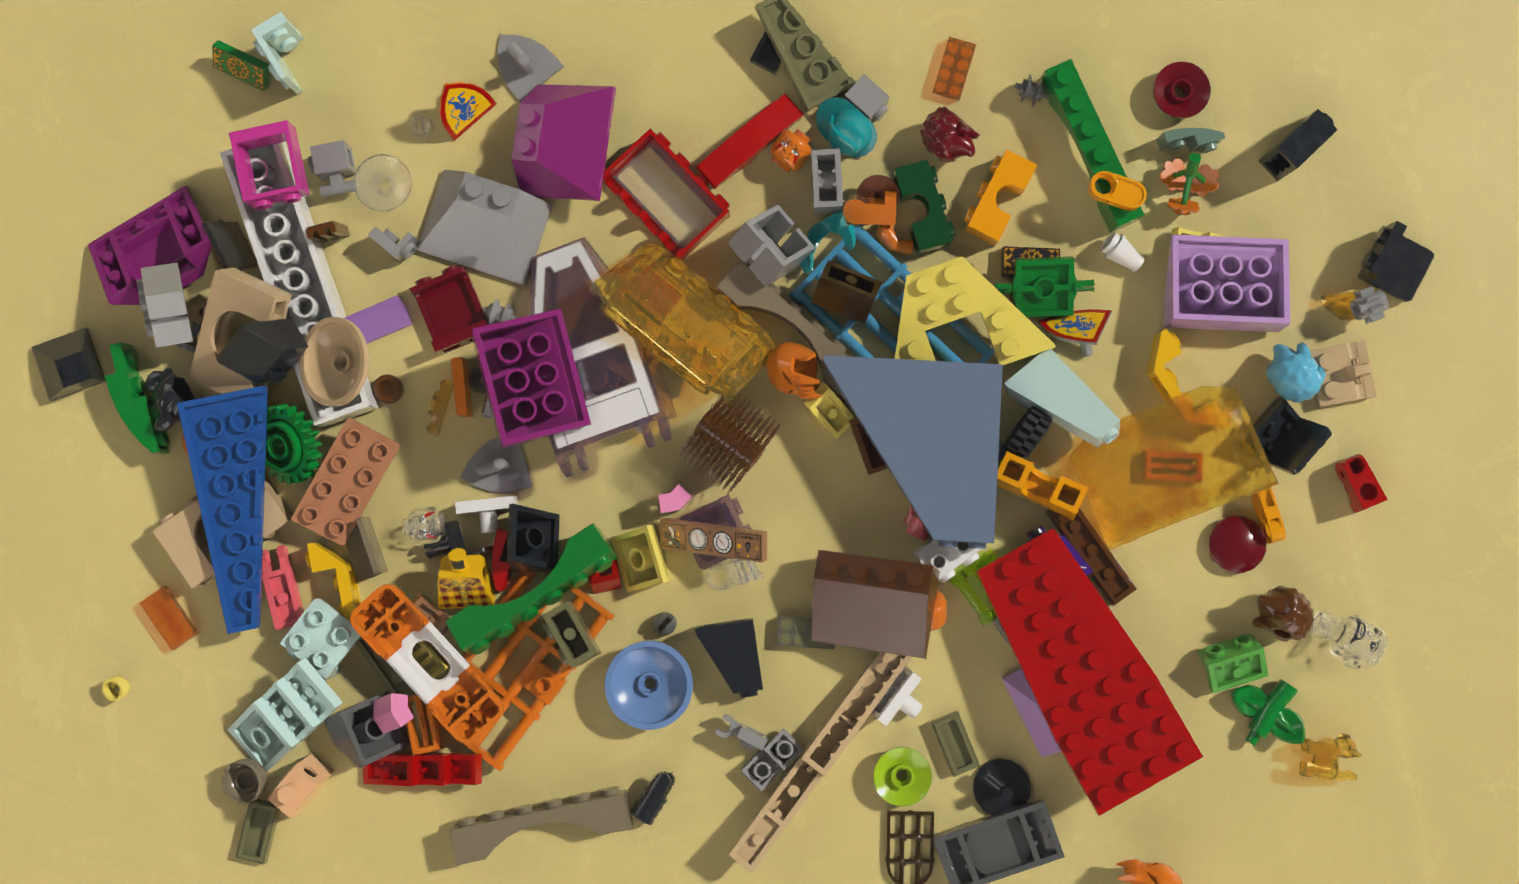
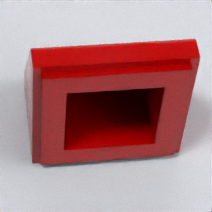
M617 559L612 561V566L600 573L596 572L589 577L590 585L595 594L622 588Z

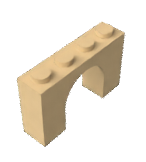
M234 267L215 270L210 282L211 289L208 301L204 306L201 329L197 334L198 342L195 354L190 363L189 379L221 394L258 386L268 387L269 382L257 384L219 364L216 357L230 341L229 326L236 313L240 312L259 322L286 319L292 294Z
M265 475L263 537L274 538L295 522L291 520L293 514ZM196 496L184 503L183 507L185 509L176 515L171 513L159 521L160 526L152 531L191 589L202 588L215 579L198 497Z

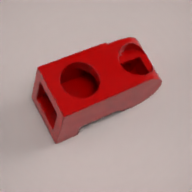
M1356 454L1335 464L1336 473L1344 484V488L1351 500L1349 504L1354 514L1388 500L1369 464L1362 455Z

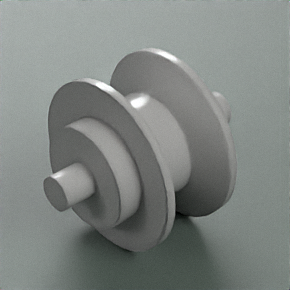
M496 299L488 308H483L488 325L517 318V316H513L514 310L510 302L503 307L500 306L499 299Z

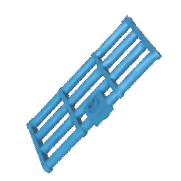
M857 224L854 227L856 238L893 272L889 279L880 286L875 301L879 298L900 318L904 291L895 298L887 289L898 277L905 283L906 276L911 274L906 269L908 266L905 263L901 264L863 229V224ZM842 239L795 290L790 292L789 297L796 304L799 302L835 335L833 338L838 341L840 340L857 357L875 358L847 332L857 321L850 319L842 327L823 308L811 303L812 298L804 292L815 278L819 281L827 261H832L834 258L845 267L873 278L843 250L846 245ZM869 313L865 325L890 349L896 352L897 338ZM961 319L948 323L983 356L977 363H986L994 354L993 347L986 344ZM934 328L926 330L931 348L946 362H963L932 333Z

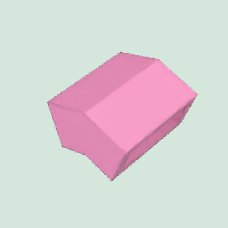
M678 484L671 493L658 495L661 513L681 511L693 497Z
M390 693L374 700L373 719L383 734L402 727L414 718L408 708V695Z

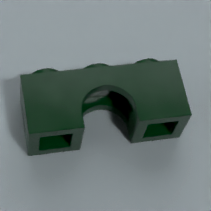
M926 159L894 169L892 178L899 189L900 202L912 199L918 200L925 206L927 216L924 220L911 224L909 228L911 239L914 241L913 245L916 255L920 256L949 247L953 242L952 238L955 237V230L951 220L947 221L944 210H947L944 195L942 193L938 194L935 183H938V176L934 166L930 167Z

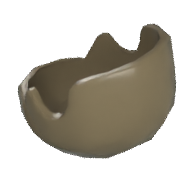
M240 759L231 763L225 768L222 779L224 793L232 801L242 804H248L257 800L264 793L268 783L266 770L260 762L253 759Z

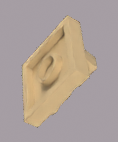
M1365 340L1310 350L1311 357L1326 373L1320 391L1314 395L1316 408L1377 397Z

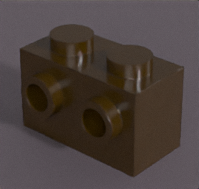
M828 260L819 278L811 303L865 324L882 282Z

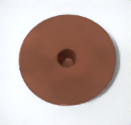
M884 175L867 177L861 182L857 190V194L865 198H885V191H897L896 207L900 197L896 183Z

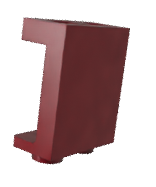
M458 265L445 268L441 271L442 275L433 279L431 276L421 278L415 282L416 286L409 288L411 294L416 298L432 337V347L435 353L439 355H444L472 343V329L488 325L486 314L483 313V306L471 277L464 267L458 268Z

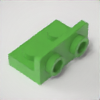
M1252 634L1239 635L1234 639L1211 644L1197 651L1198 657L1204 663L1208 686L1213 694L1269 676L1264 647Z

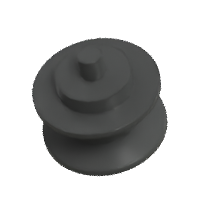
M1029 74L1028 78L1023 79L1021 84L1016 82L1015 88L1019 89L1020 102L1022 103L1028 98L1032 100V106H1035L1036 101L1040 102L1042 97L1048 98L1049 93L1045 92L1046 85H1043L1044 79L1042 78L1036 83L1032 81L1031 74Z

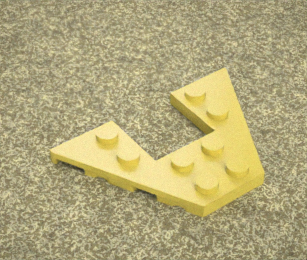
M963 256L906 276L895 359L936 361L926 330L981 312L998 364L1006 365L1055 348L1056 346Z

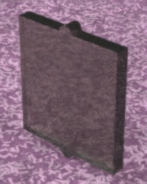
M219 219L217 222L206 221L202 224L224 269L234 267L243 271L259 266L238 222H224L222 219Z

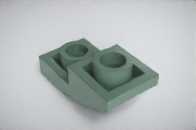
M1181 128L1165 131L1156 140L1159 150L1169 147L1170 151H1174L1188 145L1190 153L1200 150L1201 154L1216 150L1218 148L1217 145L1225 139L1224 132L1207 128Z

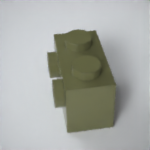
M568 600L542 615L546 622L543 624V627L551 640L555 638L560 647L557 652L565 665L569 664L571 668H577L601 654L598 645L573 602Z

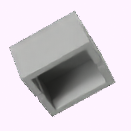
M779 205L745 222L728 242V245L744 263L748 261L751 264L748 268L765 287L796 269L816 248L799 228L790 235L781 247L777 244L795 224Z
M178 263L141 268L142 279L136 281L141 311L145 319L147 337L154 336L156 348L193 342Z

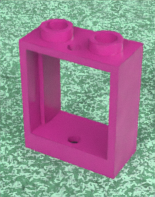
M284 120L229 133L244 203L256 210L271 208L273 206L272 203L281 201L284 203H296L301 201V197L310 195L296 127L289 121ZM287 141L296 185L257 194L248 150Z

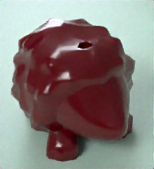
M945 106L943 108L938 107L935 112L930 113L920 130L922 144L926 150L936 155L943 163L955 162L957 158L964 156L972 157L976 151L972 139H977L980 136L977 131Z

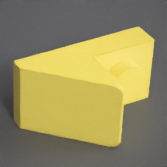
M822 383L814 391V393L820 394L822 397L807 399L803 404L806 406V411L837 440L850 426L848 420L855 417L830 387Z

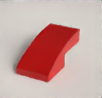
M497 529L492 550L493 581L495 589L501 592L506 591L512 574V569L508 565L507 560H504L508 543V530Z

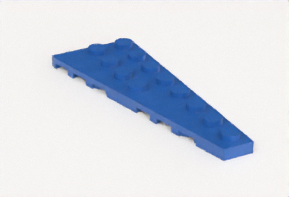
M258 386L177 403L227 634L260 627L267 386Z

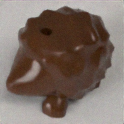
M1277 586L1269 590L1266 596L1261 595L1258 597L1257 604L1260 616L1254 618L1252 624L1255 627L1267 629L1280 641L1301 640L1311 630V625L1315 620L1313 617L1314 610L1310 607V601L1306 599L1304 594L1299 593L1297 589Z

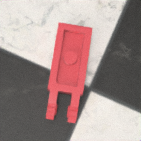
M285 545L277 547V556L281 569L273 571L272 557L267 549L263 550L262 580L276 630L293 626L304 613L294 569L291 566V559Z

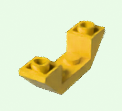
M1167 328L1156 333L1153 338L1147 376L1177 421L1215 430L1230 427L1231 423L1228 420L1229 414L1221 404H1217L1216 401L1206 403L1196 411L1193 410L1194 403L1185 392L1182 393L1176 385L1178 380L1172 370L1164 367V364L1182 353L1179 348L1181 343L1178 337L1173 332H1169Z
M321 542L308 543V550L305 551V560L307 566L311 567L312 573L336 570V574L333 576L335 590L340 593L341 598L338 611L350 621L351 613L361 603L357 577L352 563Z

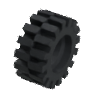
M1031 406L1008 436L1003 449L1023 459L1028 458L1047 432L1052 418L1036 407Z

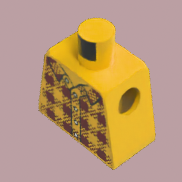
M456 548L450 551L448 556L441 558L438 574L439 609L466 608L469 605H494L496 589L493 574L484 556L467 555L464 549Z

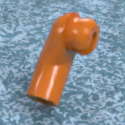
M893 225L878 226L876 235L883 248L892 253L912 255L914 241L899 239L893 230Z

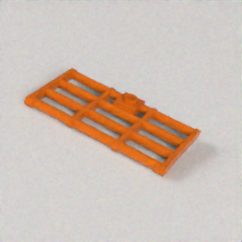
M522 572L499 604L517 599L537 572ZM572 588L570 591L576 594L572 602L578 612L585 603H588L600 612L588 628L595 639L607 621H612L615 615L581 589ZM548 605L540 609L539 614L532 620L522 621L516 625V630L485 672L471 662L475 654L470 655L466 652L460 654L488 685L503 695L501 697L504 705L503 714L511 703L525 712L494 756L480 745L496 723L474 742L463 743L473 752L482 754V758L499 771L503 769L504 761L534 720L538 721L540 719V712L546 704L551 705L568 682L565 678L571 670H576V668H571L569 664L565 665L562 663L555 672L542 662L549 652L561 660L557 652L559 649L554 646L557 642L555 638L551 640L547 635L544 639L531 629ZM527 634L540 645L508 689H506L494 678ZM523 687L537 697L531 706L517 697ZM423 702L425 715L428 717L426 704ZM439 722V725L447 731V729Z

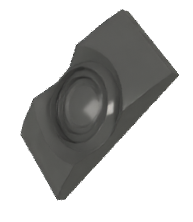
M1044 799L1014 806L993 816L961 824L933 837L949 884H987L1065 857Z

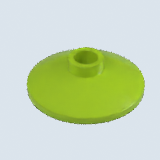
M896 747L888 750L878 759L873 772V781L879 795L888 803L902 807L911 806L921 801L928 793L932 782V772L928 761L921 753L908 747ZM899 770L907 772L905 779L899 780L896 778Z

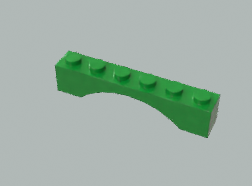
M1072 59L1045 70L1039 81L1042 78L1044 79L1043 85H1046L1045 92L1049 93L1047 99L1050 106L1055 110L1071 134L1087 168L1090 179L1101 171H1108L1127 177ZM1098 179L1095 182V188L1099 193L1106 194L1110 191V183L1105 179ZM1097 201L1100 213L1110 233L1135 223L1144 216L1141 206L1136 210L1127 211Z
M592 523L568 539L565 550L555 568L533 590L515 600L502 604L488 606L469 605L445 622L462 651L470 655L480 654L487 650L490 646L489 643L498 637L503 638L514 631V627L522 621L527 622L535 618L539 614V610L546 605H553L559 602L564 597L563 594L570 589H577L583 586L588 581V577L594 573L607 570L612 566V561L618 557L602 531Z

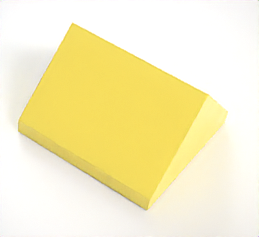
M648 525L611 537L627 593L670 580L654 525Z

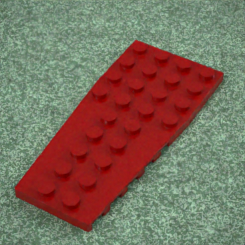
M1055 529L1044 532L976 571L986 591L988 600L996 612L1002 630H1004L1009 640L1011 649L1023 670V675L1036 698V703L1050 733L1098 816L1203 758L1202 753L1159 679Z

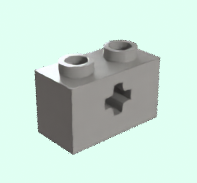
M840 148L811 150L814 214L843 212Z

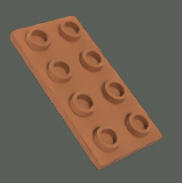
M347 418L321 461L320 467L317 468L315 475L308 484L305 494L293 513L291 520L341 546L345 545L357 524L356 519L361 517L396 455L400 444L352 418Z

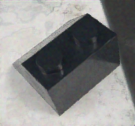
M293 318L245 323L240 326L216 359L219 364L257 384L265 382L278 383L285 379L287 372L300 361V357L306 351L308 345Z

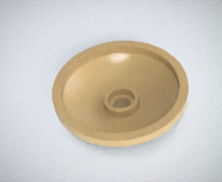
M341 317L324 318L309 330L304 339L308 348L300 357V374L306 391L316 402L325 406L337 407L349 403L361 391L368 375L369 351L362 332L353 322Z

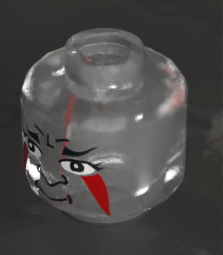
M435 506L410 509L408 518L403 519L404 536H410L411 543L414 545L438 542L441 536L446 535L444 513H439L438 508Z

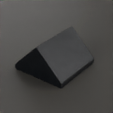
M513 503L509 504L507 563L513 572H552L558 563L559 514Z

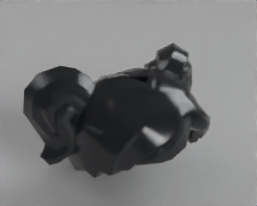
M166 368L164 371H153L147 376L146 386L154 394V406L159 413L155 416L154 429L163 432L170 429L175 422H181L177 403L194 400L195 397L191 392L189 384L185 382V378L177 377L176 374H173L172 368Z

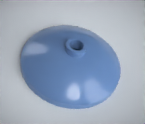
M658 641L636 642L621 650L610 663L605 677V694L614 714L627 725L643 730L663 728L676 721L688 707L693 692V677L685 658L673 647ZM653 678L656 682L655 687L648 688L645 685V680Z

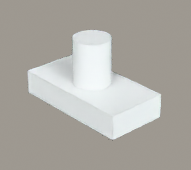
M518 496L455 502L456 514L479 512L481 533L497 532V510L509 509V504L512 503L519 505Z
M905 666L872 711V714L886 726L899 709L911 718L916 717L922 709V704L910 696V694L921 681V678Z

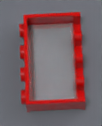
M650 128L604 171L603 183L681 263L730 217V211L727 209L730 205L722 195L718 193L715 196L708 189L710 184L700 173L695 175L688 168L691 164L680 152L676 155L669 148L671 143L661 132L655 134Z

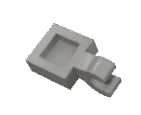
M728 714L723 715L722 719L730 723V729L723 731L717 728L715 733L719 737L728 738L735 735L741 739L739 744L751 751H755L756 748L763 751L768 741L767 735L737 722Z

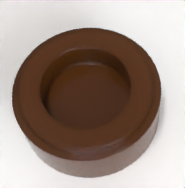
M382 375L373 384L374 396L377 400L386 404L396 403L401 399L404 392L401 380L393 375Z

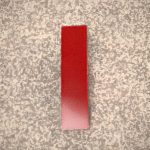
M786 93L783 94L717 147L697 165L696 169L716 189L754 161L757 155L773 144L784 130H788L800 121L804 113Z
M391 753L363 767V784L412 787L416 785L445 786L448 784L478 785L482 783V754L422 753L412 755V753Z

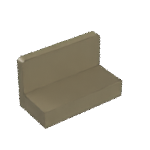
M357 518V524L345 544L357 580L362 581L388 572L371 518Z

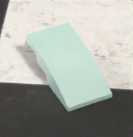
M303 658L283 678L275 682L262 697L254 701L232 724L228 731L253 760L260 762L267 773L322 724L343 702L310 662Z

